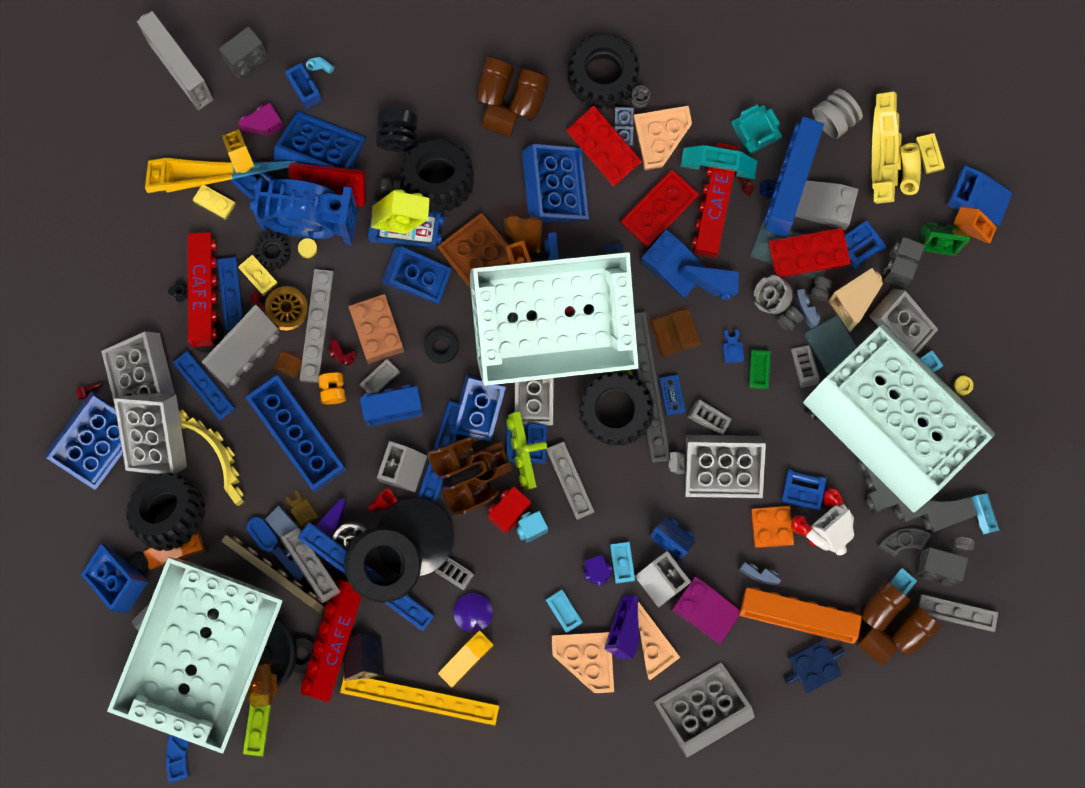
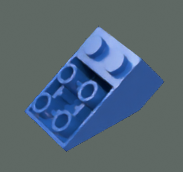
M964 166L959 173L947 206L957 210L960 207L979 209L999 227L1012 192L984 173Z

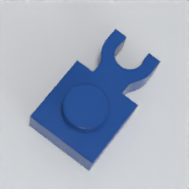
M739 329L734 331V337H730L728 330H724V338L727 343L723 344L724 364L744 362L742 342L737 343Z

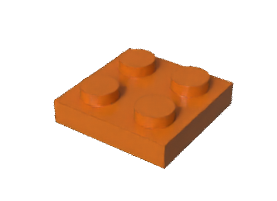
M790 506L751 509L754 548L794 545Z

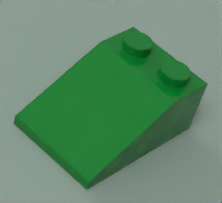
M927 223L921 228L919 243L925 245L923 249L925 252L956 256L969 242L970 237L963 229H957L953 225L943 227L938 226L937 223Z

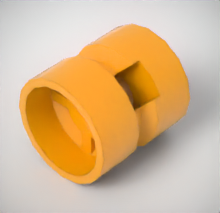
M327 373L318 376L319 388L323 390L320 392L321 404L330 405L346 401L345 390L342 388L344 385L342 373Z

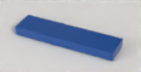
M236 257L217 259L226 334L244 317Z
M188 350L172 362L220 421L235 410L233 405Z

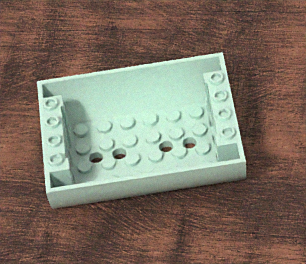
M629 252L471 269L470 288L476 351L484 386L638 369ZM587 304L593 306V311L590 314H585L583 311L584 306ZM566 307H574V314L572 316L565 315L564 310ZM528 311H536L537 316L534 320L527 319L526 314ZM509 313H517L518 318L515 322L507 320Z
M884 323L833 370L803 402L913 513L939 492L996 434ZM875 377H882L885 381L884 385H878L875 382ZM889 391H897L899 398L892 399ZM918 418H924L927 421V426H919ZM932 432H938L941 435V440H933Z
M169 557L107 712L223 754L283 600L264 589L192 562ZM211 608L219 611L217 619L209 618L208 611ZM203 627L211 629L212 635L209 638L201 636L200 631ZM188 665L196 666L197 673L195 675L187 674L186 667ZM186 683L189 685L190 690L187 694L179 692L178 687L180 684Z

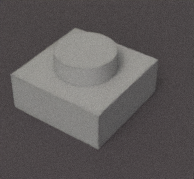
M679 452L670 453V472L686 474L685 454Z

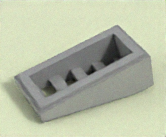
M810 345L791 349L800 387L804 388L819 384L820 377ZM807 353L808 355L799 358L797 357V355ZM809 361V363L800 365V362ZM811 368L810 371L802 372V370Z
M696 400L687 415L689 419L720 435H724L731 421L730 417L702 400ZM701 408L702 410H701V412H700V414H699V416H698L697 413H698L699 409ZM706 411L709 412L706 419H703ZM713 415H715L716 417L713 423L711 424L710 421ZM721 418L723 419L720 427L718 428L716 426Z
M448 558V563L442 571L437 570L435 573L462 591H465L475 574ZM450 565H453L454 567L449 575H446L445 573ZM459 569L460 572L454 580L452 576ZM463 573L467 574L463 582L460 584L458 581L463 575Z

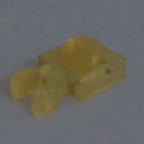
M295 491L297 499L291 501L289 497H286V501L291 507H294L290 511L300 526L303 527L318 516L307 500L302 502L301 495Z

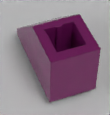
M270 103L261 105L254 113L246 114L238 121L242 131L267 137L283 128L282 121Z

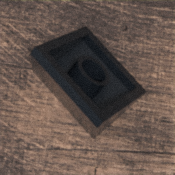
M362 633L349 638L343 656L344 681L384 677L381 638Z

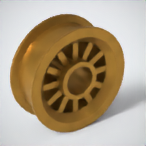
M289 286L279 287L268 295L265 303V314L280 330L296 329L304 322L307 316L306 298L296 288ZM289 305L292 309L289 312H283L281 307Z

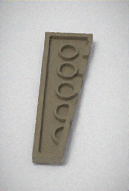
M227 535L223 538L221 542L320 614L323 613L325 607L321 605L322 602L316 595L310 591L307 594L303 592L301 584L295 580L292 583L288 581L286 573L280 569L277 572L271 568L273 566L272 563L265 558L262 561L256 557L258 553L250 547L247 550L241 546L243 542L235 536L232 539Z

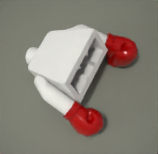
M829 488L823 494V504L825 507H832V509L811 526L807 523L804 516H795L791 521V529L795 533L807 537L821 549L836 552L837 555H843L847 552L845 545L854 537V517L844 505L845 502L840 492L836 488Z

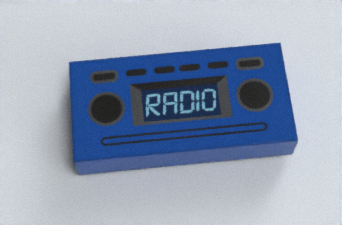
M679 376L659 378L666 416L685 413Z

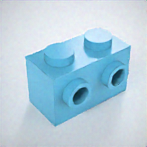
M540 511L534 514L528 512L520 517L516 531L520 539H525L526 543L548 533V527Z

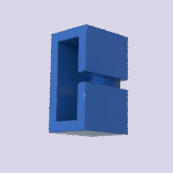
M302 63L285 71L290 85L305 110L322 101L319 91L312 80H310Z

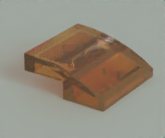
M689 309L675 312L650 322L662 357L701 345Z

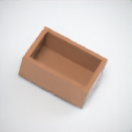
M385 294L348 306L368 364L404 352Z

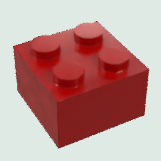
M515 487L511 490L508 488L501 495L499 504L494 503L487 511L489 512L488 521L506 536L520 520V517L531 508V501Z

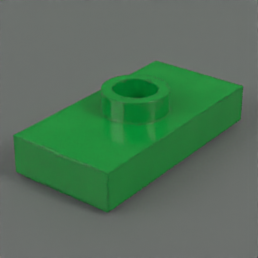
M751 350L749 388H769L771 351Z

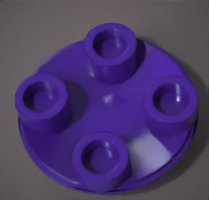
M469 593L462 596L456 602L453 613L454 619L461 629L467 632H478L479 630H484L489 625L493 610L486 597L477 593Z

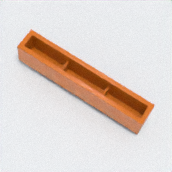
M755 587L746 588L739 614L742 617L854 644L858 639L862 616L856 615L853 611L844 612L832 606L823 607L819 606L816 602L799 601L796 597L787 598L780 596L776 592H763Z

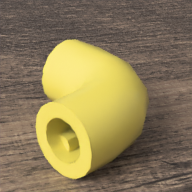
M907 143L900 148L902 157L900 189L906 195H914L919 190L921 180L920 150L918 144Z

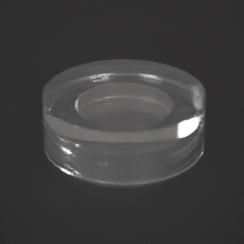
M958 537L955 540L954 546L963 550H974L975 542L969 538Z

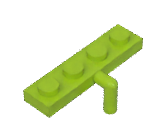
M515 412L508 415L507 427L511 430V446L515 449V464L520 471L519 483L524 491L536 488L529 452L547 449V443L544 441L527 445L520 412Z

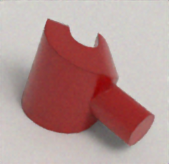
M388 487L375 498V502L368 505V509L370 512L378 508L387 510L398 502Z

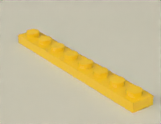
M343 678L340 691L343 694L490 725H496L499 710L498 705L369 678L345 681Z

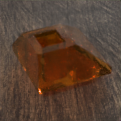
M518 216L504 218V232L514 243L524 240L528 252L540 253L542 220L535 217L520 219Z

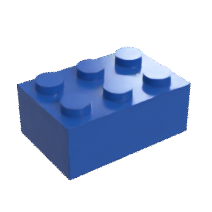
M405 385L402 386V389L396 391L393 388L383 390V393L376 395L374 392L366 393L364 397L360 398L363 417L367 427L424 416L417 386Z

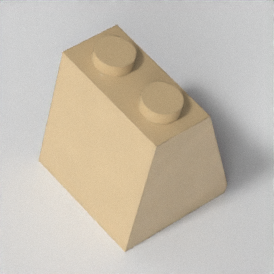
M873 268L834 292L828 301L849 332L860 322L883 285L881 275L874 271Z

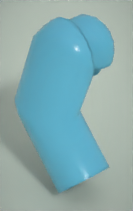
M322 57L312 58L306 62V68L311 71L323 69L328 74H331L335 68Z

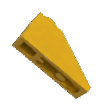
M240 129L222 135L236 173H244L249 171L251 167H254Z
M479 630L438 674L452 688L494 645Z

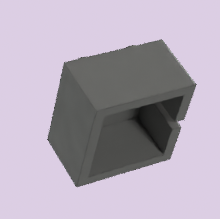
M249 26L219 48L225 64L237 78L246 76L251 71L252 66L262 64L267 57L263 43Z
M905 237L900 242H896L889 254L890 260L883 270L885 275L883 281L905 289L914 277L918 266L915 260L919 262L925 245Z
M930 547L921 552L916 574L921 575V578L924 580H940V584L945 586L956 585V583L962 582L964 579L968 558Z

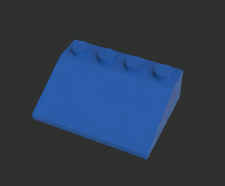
M297 111L275 145L273 162L297 161L300 164L353 169L364 146L366 137Z
M532 144L522 151L529 223L552 224L589 220L581 148Z
M91 391L46 451V458L96 490L123 454L115 407Z

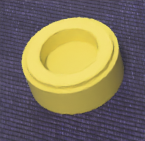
M306 238L299 242L298 251L302 257L312 258L317 253V245L314 240Z
M967 376L958 377L953 383L955 393L960 396L968 395L973 390V381Z

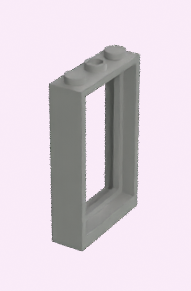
M153 11L142 15L137 23L148 44L199 111L212 102L213 98L204 79Z

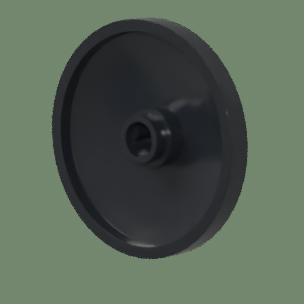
M414 498L400 501L389 508L379 522L378 527L385 526L398 529L414 541L421 555L422 566L419 577L437 571L445 564L452 553L454 546L453 525L448 515L438 505L428 500ZM377 546L378 552L386 565L399 573L401 560L398 553L389 546Z
M277 618L273 624L247 694L266 695L277 691L289 680L295 669L297 661L295 638L287 625Z

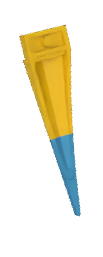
M173 158L149 160L145 189L147 193L164 190L168 193L288 168L291 162L297 163V161L253 163L254 167H251L249 171L236 173L231 162H207Z

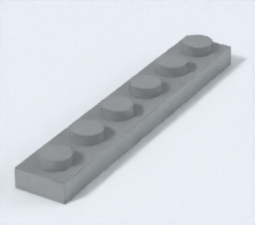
M314 269L300 372L301 382L319 383L318 376L321 375L334 276L333 271Z

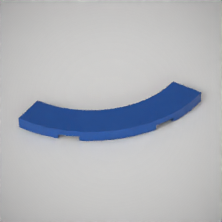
M169 735L166 768L169 783H173L190 777L187 765L189 741Z

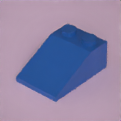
M667 230L646 252L640 263L684 299L696 285L678 274V270L685 265L706 268L680 240Z
M397 247L393 250L382 283L399 291L439 304L452 269L404 247Z
M466 373L453 433L491 442L506 389L505 385L484 386L480 376Z
M665 517L654 529L650 538L681 561L696 542L693 539L695 536L686 529L684 531L678 527L679 523L670 517L668 519Z
M105 544L99 546L81 573V576L111 611L128 613L148 584V581L138 569Z

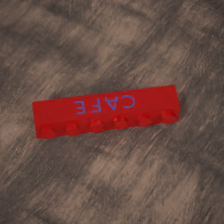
M717 143L716 146L717 148L739 151L740 148L723 143ZM708 167L706 176L710 178L709 183L704 185L703 194L706 195V198L700 204L699 212H702L701 219L698 218L695 229L699 231L698 236L693 238L692 247L695 248L694 254L716 258L718 255L735 171Z
M211 232L188 234V342L191 347L214 346V340L218 338L217 328H214V322H217V310H214V304H217V293L214 292V286H217V275L214 274V268H217V258L214 257V250H217V241L213 239Z
M335 579L334 583L339 589V594L330 598L325 606L323 620L319 626V633L313 645V652L307 664V671L300 694L330 702L362 597L347 581Z

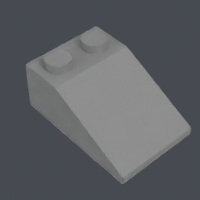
M806 180L795 217L846 230L850 224L858 189L842 184Z
M893 288L869 315L878 327L884 323L915 354L938 331L937 327L905 290Z
M554 378L515 382V412H520L523 425H553Z

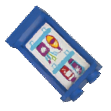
M436 211L428 212V220L408 234L371 228L370 219L369 242L437 250V244H441L442 233H439L440 226L444 225V215L436 213Z

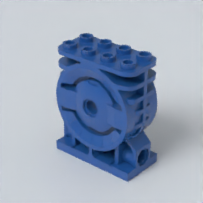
M259 177L258 180H255L254 192L256 194L255 199L252 198L250 209L253 210V215L256 217L261 230L266 231L269 228L276 233L279 232L289 236L309 239H327L337 235L342 236L345 245L352 246L358 207L351 187H344L343 195H340L327 187L305 181L276 180L271 178L267 184L264 177Z

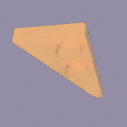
M638 602L639 634L647 677L650 681L678 660L680 656Z

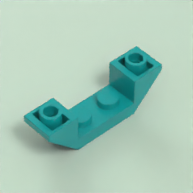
M702 145L684 148L680 167L699 170L701 165L736 171V177L755 179L757 160L740 151Z

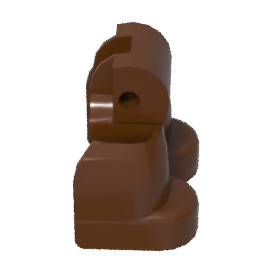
M487 57L477 91L478 103L489 104L482 128L511 138L519 115L532 121L540 112L549 88V79L539 73L522 69L510 107L503 106V100L511 83L514 69L513 66L506 62Z
M471 437L429 451V462L438 478L450 477L476 464L480 466V473L443 488L445 501L453 514L467 513L497 497L499 490H493L488 482L513 471L504 452L502 442H497L475 451L473 442L478 441V439Z
M886 579L869 598L862 610V619L871 628L857 644L862 651L880 666H883L897 649L907 656L916 653L942 627L941 624L916 605L900 624L899 628L889 635L885 629L911 600Z

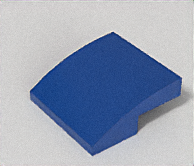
M506 424L505 454L510 463H515L516 453L515 449L511 446L512 434ZM523 425L527 445L546 442L547 425ZM546 449L529 452L531 464L546 463Z

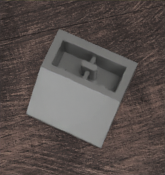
M389 441L377 476L378 481L416 492L427 455L407 446Z
M668 551L635 576L658 608L691 583Z

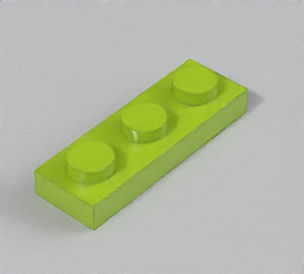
M251 695L243 754L264 756L272 696Z

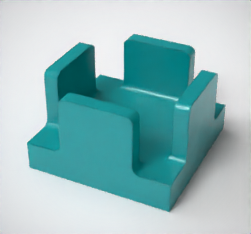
M757 104L743 111L739 118L731 122L748 155L782 138L778 130L779 121L772 109L767 110L764 105L759 107Z

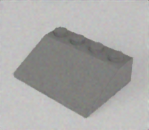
M255 305L209 353L202 363L227 388L234 386L240 380L239 376L251 369L253 366L252 362L257 357L260 358L266 352L265 348L270 343L273 344L277 341L280 331L261 309Z
M143 332L101 351L113 401L115 397L153 393L175 394L160 333Z
M153 393L114 398L126 471L177 474L187 467L176 394Z
M686 435L685 497L763 498L766 450L764 437Z
M722 662L654 702L687 758L755 718L751 705Z

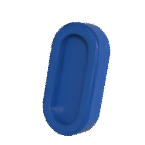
M253 517L248 521L247 530L261 550L272 552L278 547V539L265 520L260 517Z

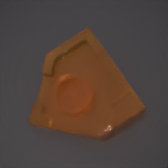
M270 664L257 666L245 696L254 708L274 704L273 696L278 694L276 674H271Z

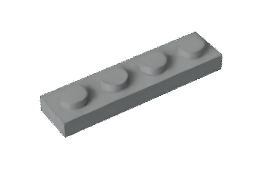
M561 442L547 448V454L576 520L593 514V507L565 443Z
M299 528L281 537V541L321 602L324 603L339 594V589L314 551L297 539L301 533Z
M920 595L918 606L932 618L995 632L998 612Z

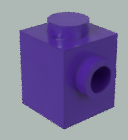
M603 555L584 561L586 570L583 573L587 582L591 581V584H597V587L608 583L607 579L611 577L610 573L613 571L609 561L605 562Z

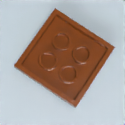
M482 212L437 246V249L469 288L472 268L507 265L510 263L506 250L508 244Z

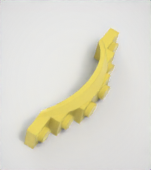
M895 92L876 94L872 137V187L876 204L894 202L895 186H898V170H901L900 148L902 134L899 133V114L896 112L897 94Z
M183 409L179 410L181 428L185 429L187 427L196 431L211 444L222 465L224 489L237 506L244 503V500L241 498L244 494L238 486L234 488L240 482L237 479L239 473L233 466L230 467V465L235 463L232 458L235 454L229 446L225 448L221 443L224 439L218 431L214 432L211 428L206 430L201 420L196 421L194 418L188 420L189 417Z

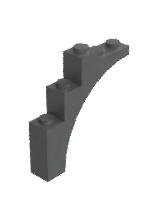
M860 459L858 461L861 472L864 471L866 475L865 483L867 488L872 490V493L866 495L867 499L865 502L867 508L872 510L873 514L895 506V516L898 520H901V523L924 516L923 524L930 533L978 515L970 497L946 502L929 500L913 513Z

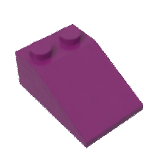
M697 577L693 578L671 610L718 644H721L740 614L739 609Z

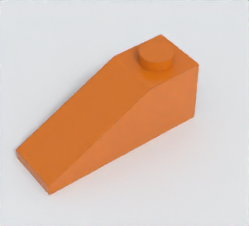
M198 532L196 536L193 535L190 538L191 541L183 543L182 547L177 549L173 547L170 551H157L150 548L144 551L149 570L164 566L169 557L183 560L206 552L201 534Z

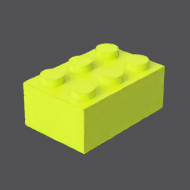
M404 190L392 191L372 206L371 228L408 234L428 220L429 198L423 197L419 193L407 194Z

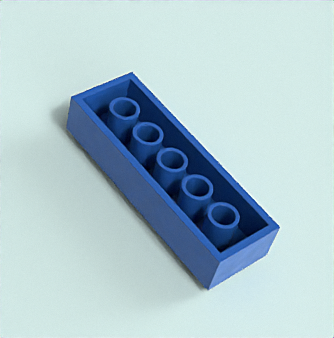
M802 117L801 123H796L764 223L767 224L766 231L784 237L788 236L825 123Z
M278 375L245 397L314 493L346 471Z

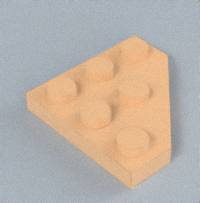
M689 106L633 116L644 170L662 168L692 125Z
M609 633L553 635V657L593 693L614 692L612 654L604 649Z

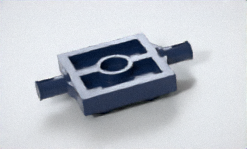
M820 640L788 657L793 666V674L785 677L784 681H787L785 683L788 686L798 680L806 693H810L842 675L837 666L836 659L846 655L843 647L831 652L825 641Z

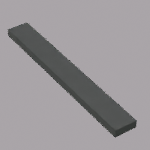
M646 312L634 313L638 369H635L636 376L647 387L654 403V416L650 427L646 430L651 463L669 461L670 452Z

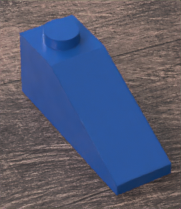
M686 265L678 270V274L712 296L720 297L721 300H731L732 297L738 294L739 272Z

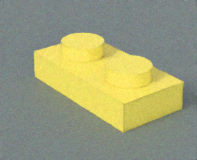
M935 133L917 137L915 141L919 145L920 158L925 174L944 170L945 166Z
M205 185L200 187L193 198L195 203L225 220L236 205L234 201Z
M253 255L238 266L240 271L263 296L278 284Z

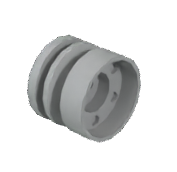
M836 89L833 94L828 96L827 101L820 102L812 110L815 120L825 123L823 131L833 139L840 138L847 132L848 127H853L855 123H858L863 118L862 111L857 102L849 93L842 89Z

